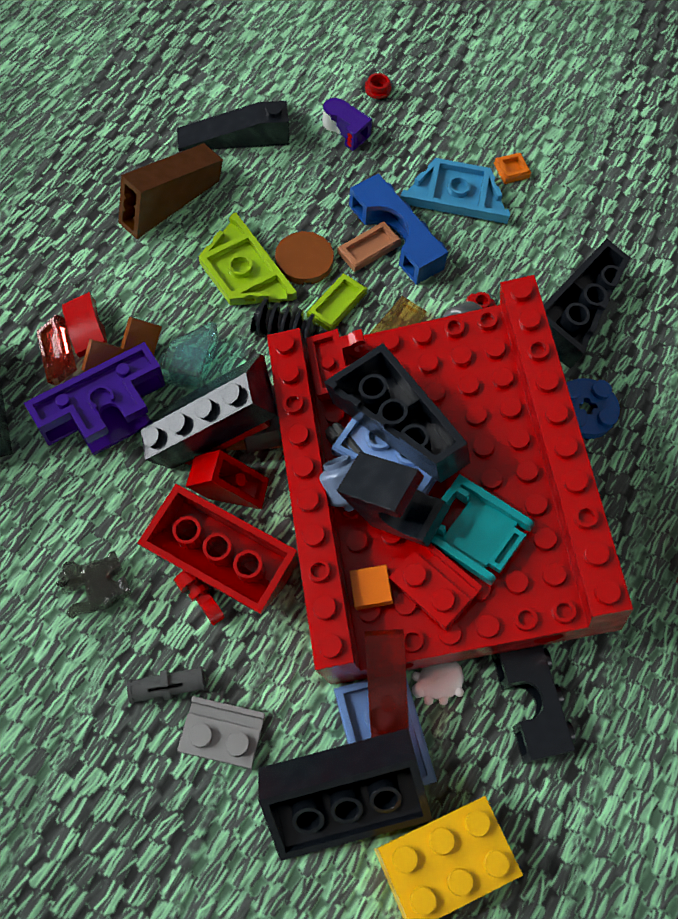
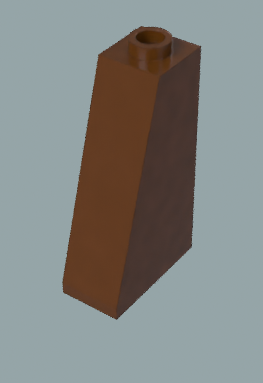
M203 143L122 174L118 223L136 239H139L220 181L223 159Z

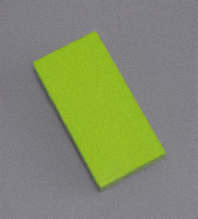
M343 273L307 311V317L309 318L313 313L315 314L316 324H320L327 331L334 330L367 294V288Z

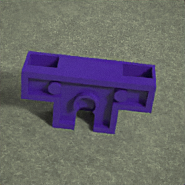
M143 342L24 402V405L48 446L79 431L92 454L96 455L141 431L150 420L146 414L148 409L142 397L165 386V381L159 363L146 343Z

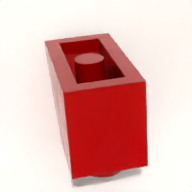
M222 450L194 456L186 487L211 500L262 509L269 478Z

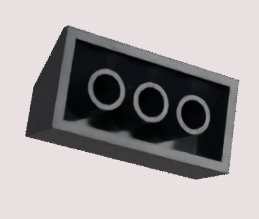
M260 354L160 409L141 429L145 460L173 469L194 459V456L204 454L278 416L265 357Z
M408 728L258 768V801L280 861L433 821Z

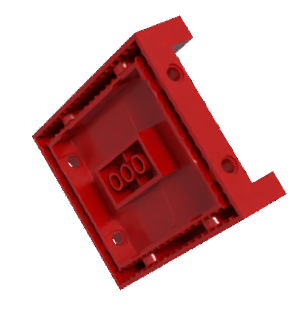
M535 275L500 282V305L364 335V339L368 343L369 352L382 343L389 349L468 443L470 464L442 483L436 481L428 495L441 499L460 474L529 517L535 523L530 532L517 525L516 528L525 533L526 538L501 573L494 571L490 567L486 568L496 577L492 585L487 584L454 562L479 583L483 591L471 601V604L447 631L392 582H390L393 604L356 610L350 571L387 565L390 577L404 560L421 545L372 527L356 510L345 511L343 507H333L329 504L326 490L321 484L319 477L324 470L323 465L337 458V456L332 454V445L326 438L325 430L336 422L346 428L352 417L334 405L331 399L319 400L309 351L300 328L267 335L315 671L331 685L622 630L633 611V606ZM346 354L347 365L352 364L364 355L353 356ZM455 499L441 523L446 527V532L466 507L458 499Z

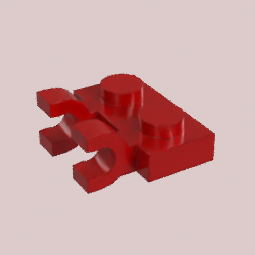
M334 329L306 338L319 400L331 399L324 381L349 366L347 365L346 354L360 356L369 353L368 343L364 339L362 329L350 332L345 336H341L339 330Z

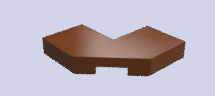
M129 316L121 347L89 339L81 370L85 372L143 342L146 343L154 355L162 326Z

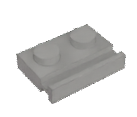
M193 696L177 751L252 770L265 713Z

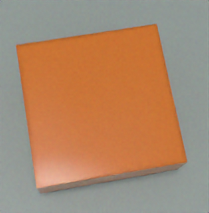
M521 152L495 158L494 166L504 184L530 178L531 171Z
M387 565L350 571L356 610L393 604Z

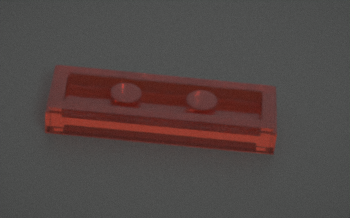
M403 629L365 631L371 738L406 728L409 729Z

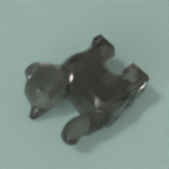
M115 550L109 552L106 558L91 561L86 565H80L74 561H68L63 564V568L58 575V582H56V585L61 587L62 594L76 591L85 585L88 598L87 601L75 603L68 608L66 612L69 618L74 619L80 614H89L108 609L119 600L132 595L125 576L119 578L118 581L112 580L113 576L124 573Z

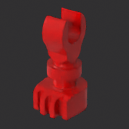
M181 571L174 578L173 581L182 593L187 590L190 591L188 596L193 602L197 601L213 626L225 618L218 604L208 593L210 588L206 583L202 584L201 580L185 571Z

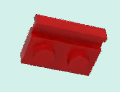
M432 543L428 547L421 545L416 551H413L389 577L390 582L445 631L466 610L471 601L483 591L479 583Z

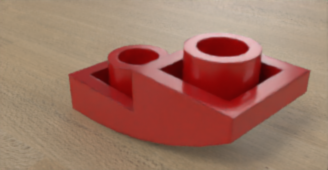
M90 292L62 304L68 334L75 353L79 358L85 356L89 339L107 343L105 327L98 318L96 301Z

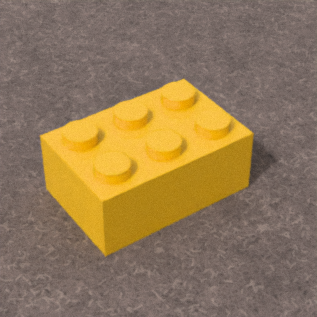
M486 796L476 799L374 849L403 919H439L523 876Z

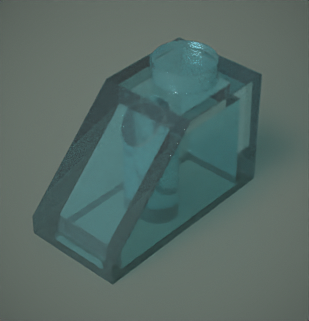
M209 322L170 342L167 353H162L159 360L165 384L197 390L204 386L219 340L216 323Z

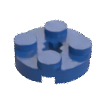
M588 378L566 382L582 437L594 439L605 435L613 428L620 413L619 402L612 392L611 385L604 380L596 381ZM585 402L593 406L594 409L591 411V414H587L586 410L580 409L579 406H582Z

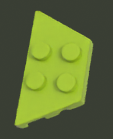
M236 212L229 217L230 223L223 232L219 230L213 237V242L206 246L199 255L200 265L230 306L262 303L265 297L269 298V303L297 299V291Z

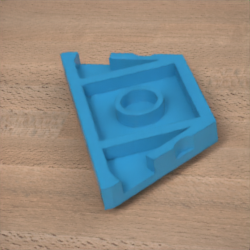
M435 158L428 165L427 170L421 172L415 178L414 184L407 191L404 189L400 196L410 206L505 224L508 223L510 217L509 209L505 210L501 201L503 195L500 188L495 184V176L492 169L483 166Z

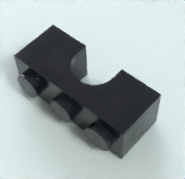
M540 645L492 654L501 689H524L533 697L535 702L533 718L520 721L513 726L523 764L566 755L574 751L573 743L576 742L575 731L571 722L565 719L561 707L564 705L563 694L560 686L554 684L550 672L552 669V659L547 648H543Z

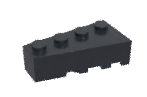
M608 239L544 303V309L560 362L570 369L584 355L588 342L594 334L600 317L606 309L612 292L616 288L630 259L626 253Z
M383 343L324 381L334 405L439 483H442L470 464L468 443Z

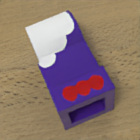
M330 98L323 105V126L327 130L337 132L345 138V146L350 150L354 151L371 136L372 118L340 98Z

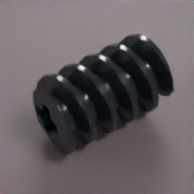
M267 297L257 307L250 327L251 334L256 331L257 335L261 338L267 334L300 328L306 346V338L319 334L320 324H315V314L312 313L307 321L303 320V310L300 309L295 317L292 316V306L290 305L287 306L284 312H280L281 303L278 301L271 309L269 308V298Z

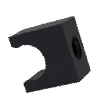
M359 452L337 489V492L372 527L426 547L431 543L450 509L444 500L417 490L424 478L419 469L363 452Z

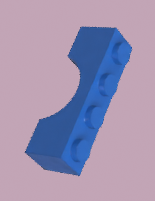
M379 173L350 188L349 207L365 225L380 224L384 221L402 236L405 244L401 248L399 266L416 285L444 270L448 255L445 245L433 236L426 223L418 219L412 212L409 204L396 194L393 186L386 182Z

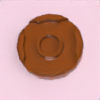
M300 231L289 234L276 247V265L287 280L294 284L319 283L333 269L334 252L331 244L323 236L314 232Z

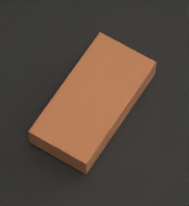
M383 221L337 247V253L356 272L401 246L402 240Z

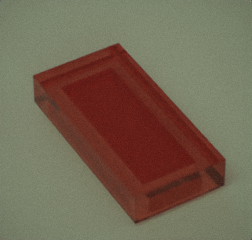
M54 315L36 333L48 384L58 385L74 373L77 367L65 317Z

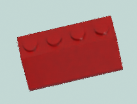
M178 484L174 485L137 542L141 547L259 614H262L282 591L299 562L296 549Z

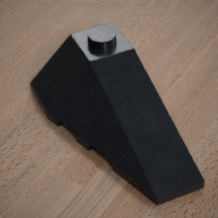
M287 101L257 102L178 127V151H185L203 143L210 149L289 145Z

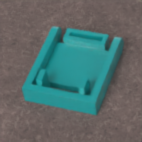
M459 474L441 499L449 507L455 499L464 503L466 507L447 532L444 525L441 524L431 543L454 562L487 584L492 585L496 577L486 568L490 567L494 571L501 573L526 538V534L516 528L517 525L530 532L535 523L529 517Z

